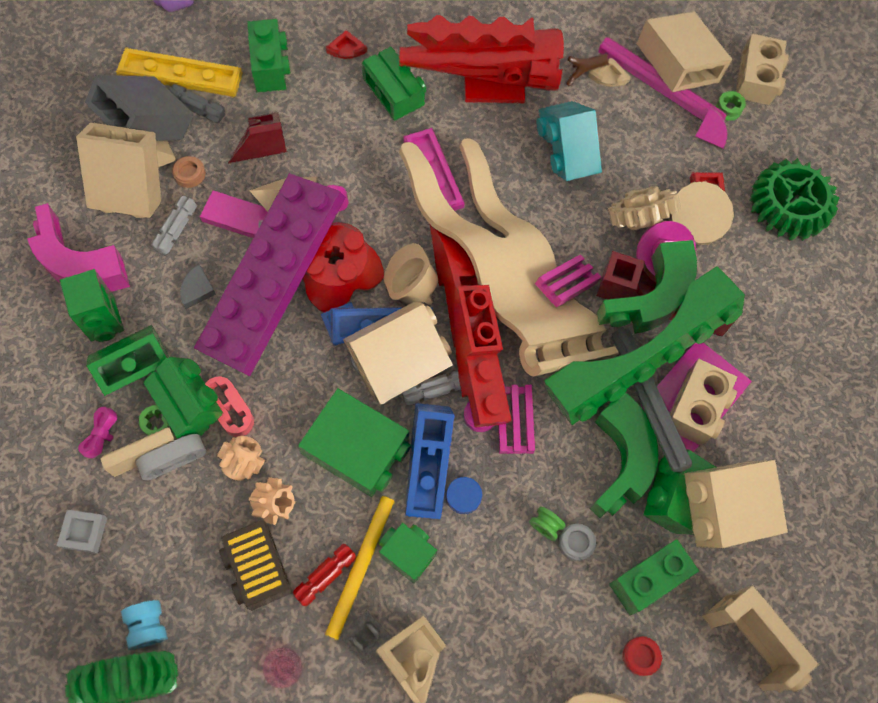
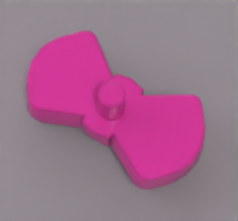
M100 407L94 412V428L91 434L78 446L79 452L84 457L92 459L97 457L103 450L104 439L107 441L113 440V435L109 434V429L116 422L117 413L109 407Z

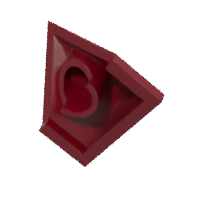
M278 112L248 117L249 126L228 163L287 152Z

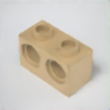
M751 33L742 51L736 92L740 93L745 100L771 105L775 96L782 94L786 79L782 78V73L789 59V55L785 54L786 41Z
M698 358L688 370L669 413L680 436L700 446L705 444L710 438L716 439L719 436L725 420L720 417L724 408H730L737 394V391L733 389L737 376ZM703 384L710 385L715 390L716 395L708 393ZM691 413L698 414L703 420V425L695 423L691 418Z

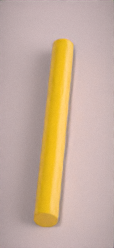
M381 496L325 632L326 636L339 640L395 502L388 497Z

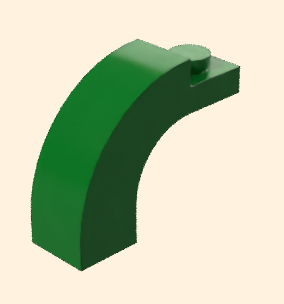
M693 240L660 243L651 257L656 277L655 289L643 296L603 300L597 311L599 325L610 324L611 327H622L630 324L632 321L634 334L652 330L671 318L682 305L688 285L696 279L697 257Z
M627 392L620 399L612 402L595 421L613 439L621 455V470L618 478L589 508L599 518L607 511L613 516L627 502L622 495L633 504L636 503L651 485L658 466L659 450L657 437L645 411Z

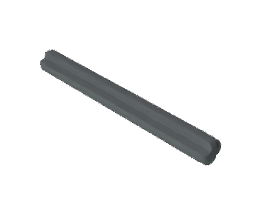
M620 327L612 333V340L620 356L638 349L629 329ZM651 377L642 383L636 382L633 386L671 470L679 473L685 472L686 469L692 466V460L653 378Z

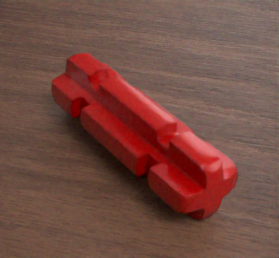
M342 544L333 552L334 556L332 558L328 557L307 577L308 581L305 584L302 581L293 590V596L301 605L308 606L316 598L315 594L318 591L322 593L343 573L341 569L344 566L348 568L355 561L356 554L348 545Z

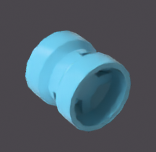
M159 600L138 603L121 610L123 623L128 626L129 634L126 637L128 650L144 648L167 639L166 629L160 624L159 616L162 613Z

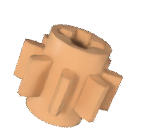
M248 436L232 437L230 443H223L217 455L222 459L219 466L227 477L239 481L245 478L250 479L253 473L258 474L265 462L260 457L262 450L259 443Z
M271 477L268 478L267 483L257 482L255 484L256 488L252 492L251 497H249L251 507L253 508L252 516L263 518L266 523L275 525L278 518L288 519V514L292 511L296 502L291 492L292 485L282 484V479Z

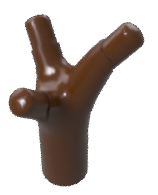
M607 53L591 58L569 56L567 61L573 63L572 66L577 69L569 77L566 85L571 86L577 78L590 70L609 65Z

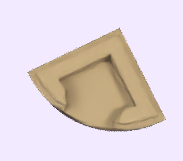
M612 57L608 59L609 65L589 71L588 77L604 86H621L627 84L631 78Z

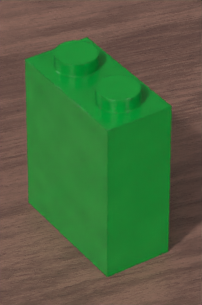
M337 388L299 443L298 448L303 456L368 496L373 497L377 490L380 492L385 490L393 476L389 470L396 460L401 463L405 459L411 444L408 443L409 430Z

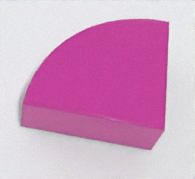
M710 106L696 137L724 149L728 135L726 123L720 112Z

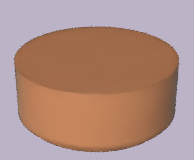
M182 157L172 167L174 179L182 187H195L205 178L206 172L203 163L196 157Z

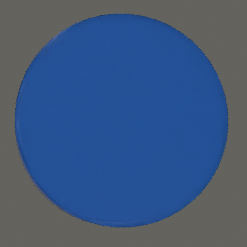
M460 477L450 483L447 489L446 500L454 512L469 514L479 507L482 500V490L474 479Z

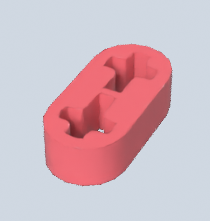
M222 376L209 379L205 383L206 386L212 389L218 386L222 390L226 389L224 394L229 402L223 405L219 398L217 400L219 407L223 411V415L218 419L221 426L233 437L247 435L254 426V418L232 382ZM234 408L239 416L246 415L242 419L244 425L239 428L235 424L229 426L232 423V418L228 411Z

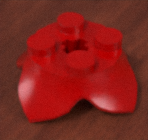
M337 222L331 224L302 280L305 283L306 294L310 302L319 311L324 313L330 311L331 308L347 304L353 292L357 289L367 291L375 288L384 278V269L380 257L366 243L361 231L351 224ZM329 258H340L336 261V264H330Z

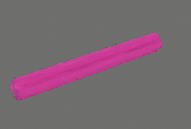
M607 37L601 43L598 50L600 54L607 53L608 59L612 57L623 69L703 121L711 106L720 112L725 121L727 116L725 112L691 90L686 89L672 92L651 64L613 39Z

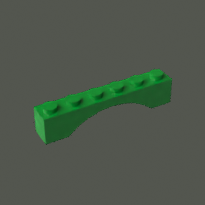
M718 266L714 267L688 285L685 299L676 316L649 343L630 353L612 359L592 362H571L544 380L548 395L571 425L579 420L583 422L595 415L600 406L608 401L614 402L620 399L626 393L627 388L638 381L640 383L645 382L654 375L657 368L666 362L673 363L678 360L688 347L694 343L701 344L712 336L714 330L724 323L729 325L735 322L743 313L745 294Z

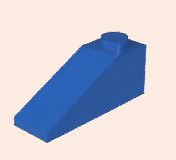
M415 404L405 516L441 519L455 415L449 406Z

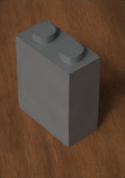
M95 75L85 101L107 125L155 132L156 141L182 139L194 116L155 76Z

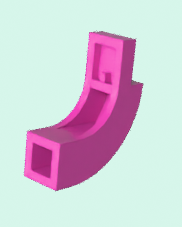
M49 204L35 207L37 220L33 221V226L37 236L27 238L37 260L55 280L60 283V279L95 269L111 292L130 287L123 258L115 245L88 252L68 249L64 245L59 218Z

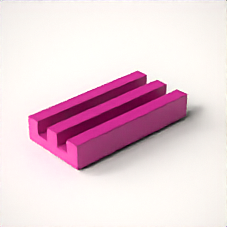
M581 254L540 276L535 283L556 308L593 287L602 278L599 273L594 275L591 273L593 267L590 264L585 266L582 264L584 257ZM576 269L575 272H573V273L569 274L568 276H566V277L560 279L559 281L553 283L552 285L547 286V284L553 282L554 280H556V279L562 277L563 275L569 273L570 271ZM582 276L586 279L558 296L555 294L556 291L568 286Z
M511 385V387H505L506 394H511L513 446H507L506 424L498 425L499 454H534L532 385H525L524 387ZM519 394H524L526 446H521Z

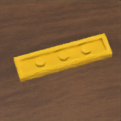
M129 48L124 49L116 70L118 76H155L163 85L173 86L177 84L186 89L231 97L236 96L243 74L240 67Z

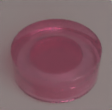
M289 648L273 650L268 654L263 664V674L266 681L276 688H288L294 685L299 680L303 670L300 656Z

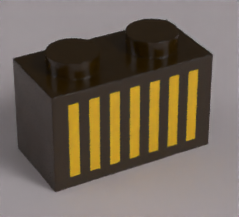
M264 519L221 536L224 548L219 549V553L225 569L229 570L232 568L236 582L231 584L238 605L245 604V607L252 611L293 593L271 531Z

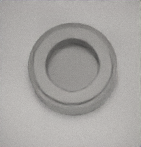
M572 524L562 531L559 537V547L566 558L572 561H583L593 554L596 548V538L592 530L587 526Z

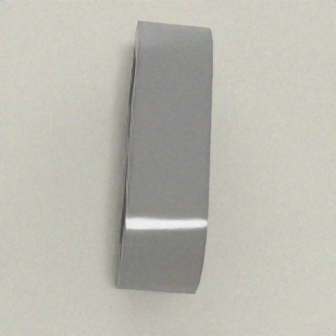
M191 434L140 456L136 460V465L142 480H152L203 457L206 454V448L199 434Z

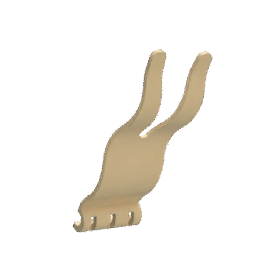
M466 138L462 140L459 146L467 166L473 202L484 221L502 232L506 238L498 237L459 216L444 198L434 171L419 147L411 142L403 143L399 154L408 171L418 208L425 219L436 230L453 238L464 248L474 266L478 284L489 285L496 317L523 340L520 345L519 356L522 367L527 374L539 376L557 372L573 361L592 362L615 358L619 354L615 346L603 347L601 337L606 328L604 325H599L596 314L579 304L574 298L556 308L535 285L540 276L557 267L551 246L535 226L511 214L500 202L493 186L487 160L476 141ZM561 277L547 284V286H550L553 283L559 281ZM566 287L556 291L555 294L558 296L567 291ZM562 344H563V351H564L565 357L563 356L562 350H561V345H562ZM536 349H538V357L540 362H538L536 357Z

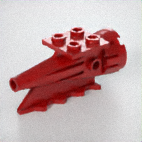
M436 15L428 22L407 24V34L421 45L399 47V66L464 76L465 102L525 103V87L557 91L561 82L563 69H559L560 58L564 57L562 31L554 28L534 30V19L532 17L523 25H514L505 17H499L491 24H482L474 16H467L460 23H450L442 15Z

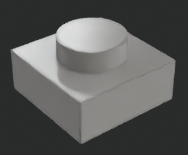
M67 510L57 547L98 554L107 517L100 514Z

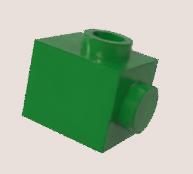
M403 522L397 530L391 527L379 542V545L382 547L379 551L380 557L413 584H415L435 558L437 549L427 542L430 537L421 528L414 524L409 528Z

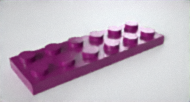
M290 173L288 174L197 340L194 349L251 376L346 198L340 191Z

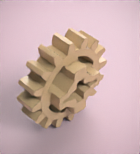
M651 186L646 189L633 190L626 193V198L620 199V202L613 203L612 207L608 208L612 226L617 225L620 228L627 225L630 230H638L662 222L664 218L670 217L669 214L678 213V209H681L676 190L670 191V189L660 192L659 187Z

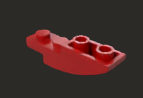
M429 223L438 284L445 287L453 346L455 348V289L458 286L479 284L474 266L464 248L453 238L439 232Z
M489 285L458 286L455 289L454 332L462 398H469L475 428L507 424L512 419L497 355L503 350L490 287Z

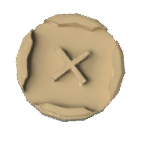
M693 182L678 192L681 209H678L676 214H669V221L678 222L687 227L692 233L696 244H711L722 238L730 229L734 217L733 204L727 193L720 187L708 182Z

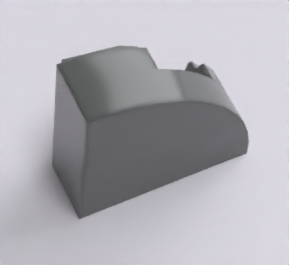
M200 264L187 273L181 284L180 296L185 309L216 295Z

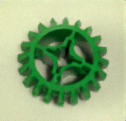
M785 158L779 164L774 162L757 177L758 180L752 185V194L749 200L754 203L751 212L760 213L757 223L768 222L766 231L772 230L773 227L778 230L777 238L783 236L786 232L790 241L796 239L797 236L803 241L810 235L812 237L818 235L832 222L831 220L838 210L836 205L840 199L834 195L837 186L829 185L831 176L823 177L821 175L822 168L814 170L811 168L810 162L801 165L798 158L792 161V163ZM796 195H799L798 198H796L792 203H790L791 199H794Z
M168 651L129 654L87 663L86 665L77 666L67 673L65 696L66 699L68 698V703H131L171 693L177 687L178 666L175 664L174 654Z

